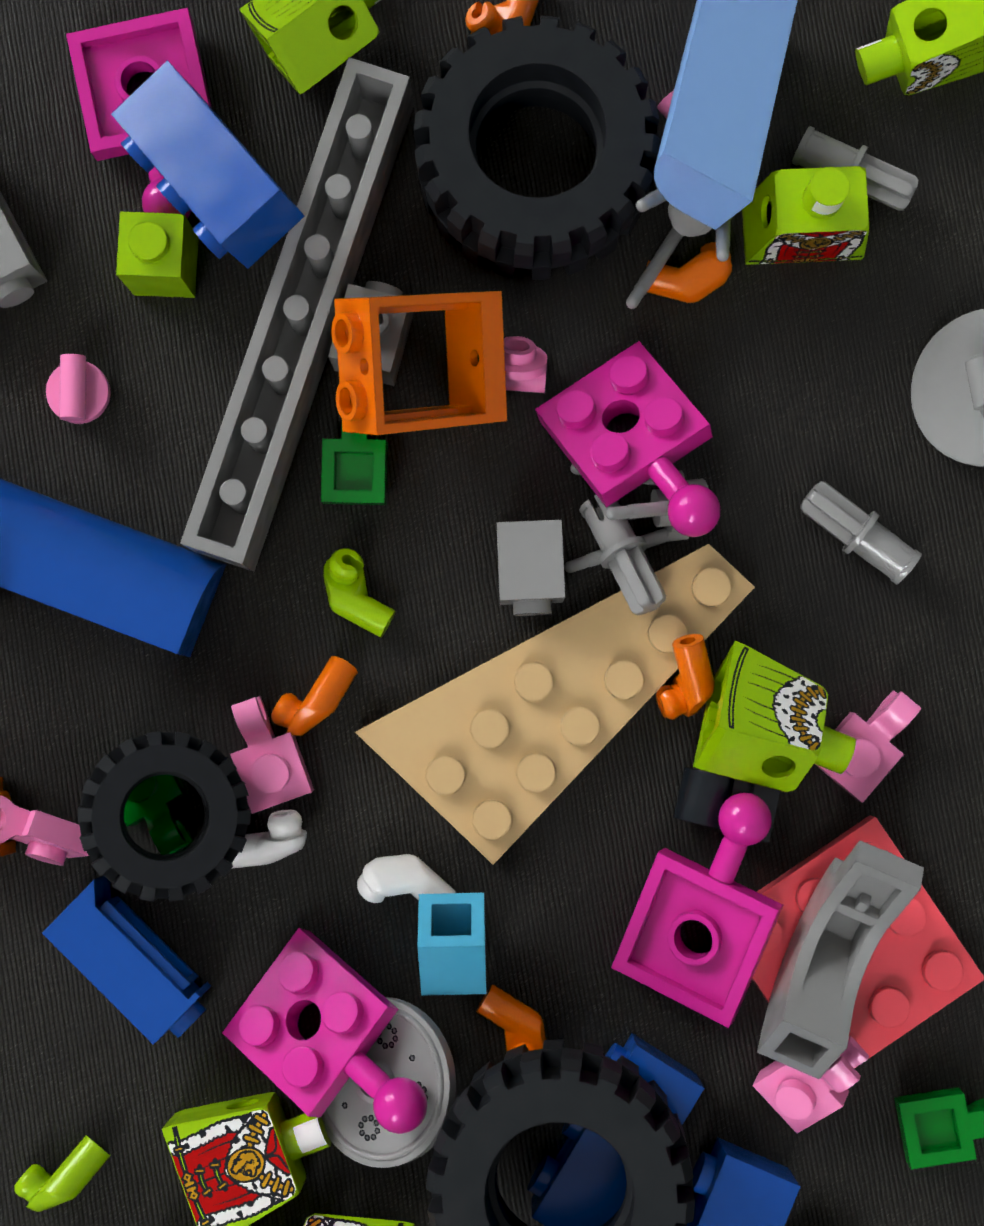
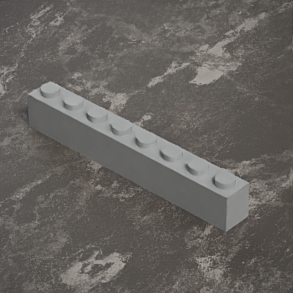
M350 57L347 60L297 205L305 217L288 231L180 542V544L196 553L253 572L255 571L333 341L331 327L335 317L334 299L344 298L348 283H354L414 108L409 76Z

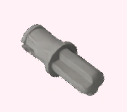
M812 126L807 128L792 160V164L800 165L804 168L864 167L866 169L867 196L898 211H902L908 206L919 181L915 175L867 154L869 147L862 145L860 150L816 131Z
M820 481L802 501L801 511L844 544L843 552L849 554L854 551L888 576L890 581L896 585L912 571L922 555L921 552L911 548L877 521L879 518L877 512L872 511L870 514H867L827 482Z
M595 495L594 497L599 507L594 508L592 502L588 499L581 505L579 511L582 517L586 519L602 551L599 561L603 568L611 569L632 613L635 615L650 613L659 608L666 600V594L644 553L648 545L644 537L635 535L627 519L609 520L606 517L607 509L620 506L619 500L606 508L598 496Z

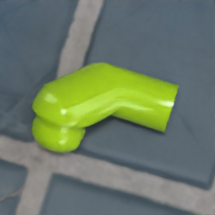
M350 548L336 550L326 561L323 570V578L331 610L382 638L396 611L368 596L363 570L364 562L360 554Z
M85 1135L53 1175L46 1172L41 1165L33 1164L16 1182L14 1191L16 1195L29 1202L26 1208L36 1212L47 1210L78 1196L110 1155L90 1137Z

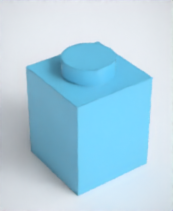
M484 893L419 894L417 949L421 996L487 994Z

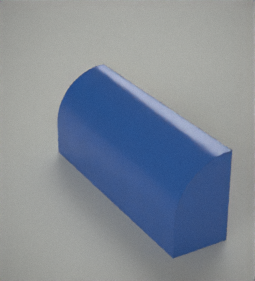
M0 479L1 588L172 653L187 657L191 656L227 564Z

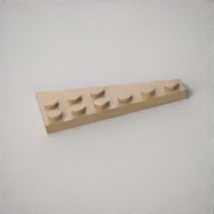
M707 544L655 572L666 594V600L656 610L642 615H635L632 613L622 591H619L359 729L355 733L494 865L676 672L678 666L672 646L673 641L688 634H701L705 641L755 586L710 544Z

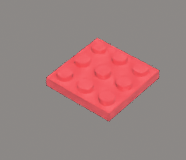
M869 815L757 891L783 904L778 920L752 978L768 1003L796 926L815 888L834 858L836 857L844 861L859 840L903 858L875 816ZM922 885L920 891L882 936L867 965L857 993L849 1036L864 1049L869 1058L984 981V975Z

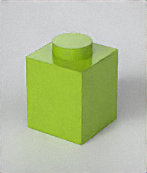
M120 211L116 275L133 295L195 298L199 238L192 230L193 228L186 216L173 213Z

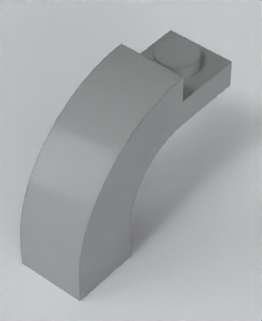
M859 840L844 861L836 857L834 858L808 901L784 955L767 1006L757 1053L817 1079L823 1076L847 1049L854 1005L867 965L886 930L920 891L924 867Z

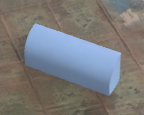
M798 0L696 1L654 167V180L659 192L672 206L714 230L753 201Z

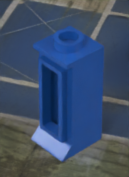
M105 876L94 879L42 932L153 1045L169 1030L179 1038L206 1011V1008L198 1000L211 985L206 982L200 988L194 982L199 976L119 896L111 898L110 881Z

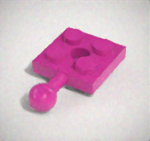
M188 7L66 34L89 147L96 161L129 154L121 145V142L129 135L111 113L130 96L127 94V84L137 73H154L168 60L211 107L194 23ZM154 167L148 173L151 183L145 188L142 195L143 211L148 213L181 214L156 187L164 177ZM191 209L185 214L187 219L191 214Z
M640 341L535 409L540 423L606 508L651 478L669 500L668 518L676 531L688 537H699L709 533L718 523L721 509L717 496L705 486L689 485L673 465V463L713 437L710 424ZM629 413L639 417L637 424L629 431L616 433L607 429L609 422L620 414Z
M751 793L732 795L722 804L718 815V822L724 838H722L710 869L667 848H663L657 853L611 966L612 969L727 1028L736 1019L783 908V904L734 881L747 847L762 841L769 833L772 824L771 812L766 802ZM696 920L703 923L709 929L712 936L710 951L696 953L685 946L680 933L684 921Z
M298 928L222 1034L308 1117L321 1118L350 1077L374 1099V1115L378 1123L387 1131L396 1134L408 1133L416 1129L425 1118L427 1098L422 1087L409 1078L397 1077L391 1079L366 1055L399 1009L311 931ZM315 1003L321 1013V1024L316 1034L305 1040L299 1032L298 1019L306 1006Z

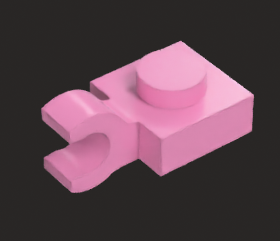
M892 691L867 722L856 713L849 712L835 729L856 739L854 754L847 769L842 774H838L821 766H816L857 801L863 803L904 755L890 741L915 718L921 707L902 691L899 693Z
M261 696L232 705L231 708L235 721L248 747L233 752L230 756L237 768L236 771L239 777L245 783L249 795L247 796V803L251 814L313 792L314 788L295 736L289 732L275 737Z
M0 795V844L8 839L27 844L25 855L42 862L60 866L64 865L66 858L89 856L87 851L83 850L81 844L79 824L38 810L29 811L14 805L8 798Z
M849 1036L847 1049L820 1079L774 1061L759 1071L752 1086L798 1134L844 1106L849 1094L848 1089L856 1084L861 1077L854 1068L866 1062L869 1055Z

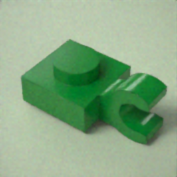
M342 431L341 439L322 438L321 502L323 504L386 505L387 441L369 439V434Z
M172 775L154 776L140 783L131 792L124 809V822L127 827H132L146 820L149 834L161 854L176 853L194 841L186 825L172 805L174 801L188 794L179 777Z
M959 1087L894 1097L905 1159L911 1170L977 1159L973 1140L984 1138V1098L966 1105L965 1094Z

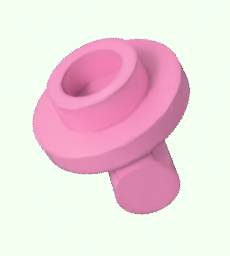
M520 336L505 337L506 390L545 393L547 354L528 338Z
M80 354L60 355V366L50 375L46 385L47 402L52 411L59 416L60 420L74 424L91 422L105 411L110 401L111 391L107 377L95 365L86 362V356Z

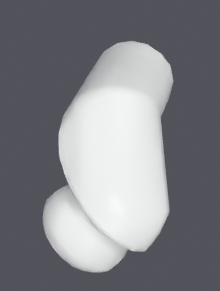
M280 810L272 813L267 822L268 832L245 834L247 841L242 853L239 852L232 862L233 867L231 869L271 864L301 850L307 838L306 830L301 828V815L295 810Z
M411 854L377 857L364 866L363 873L357 880V889L360 895L371 903H381L385 897L409 893L418 901L419 894L456 893L449 884L419 857Z

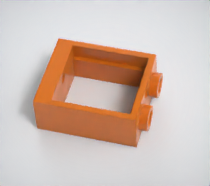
M502 291L334 299L335 317L332 321L331 334L338 354L339 385L336 390V406L342 418V432L384 435L507 421ZM445 310L449 405L384 411L379 314Z

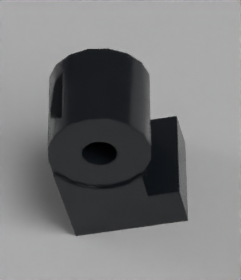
M684 767L673 817L720 829L718 815L722 804L732 795L751 793L763 799L770 809L772 816L771 828L767 836L762 840L769 843L780 790L703 770Z

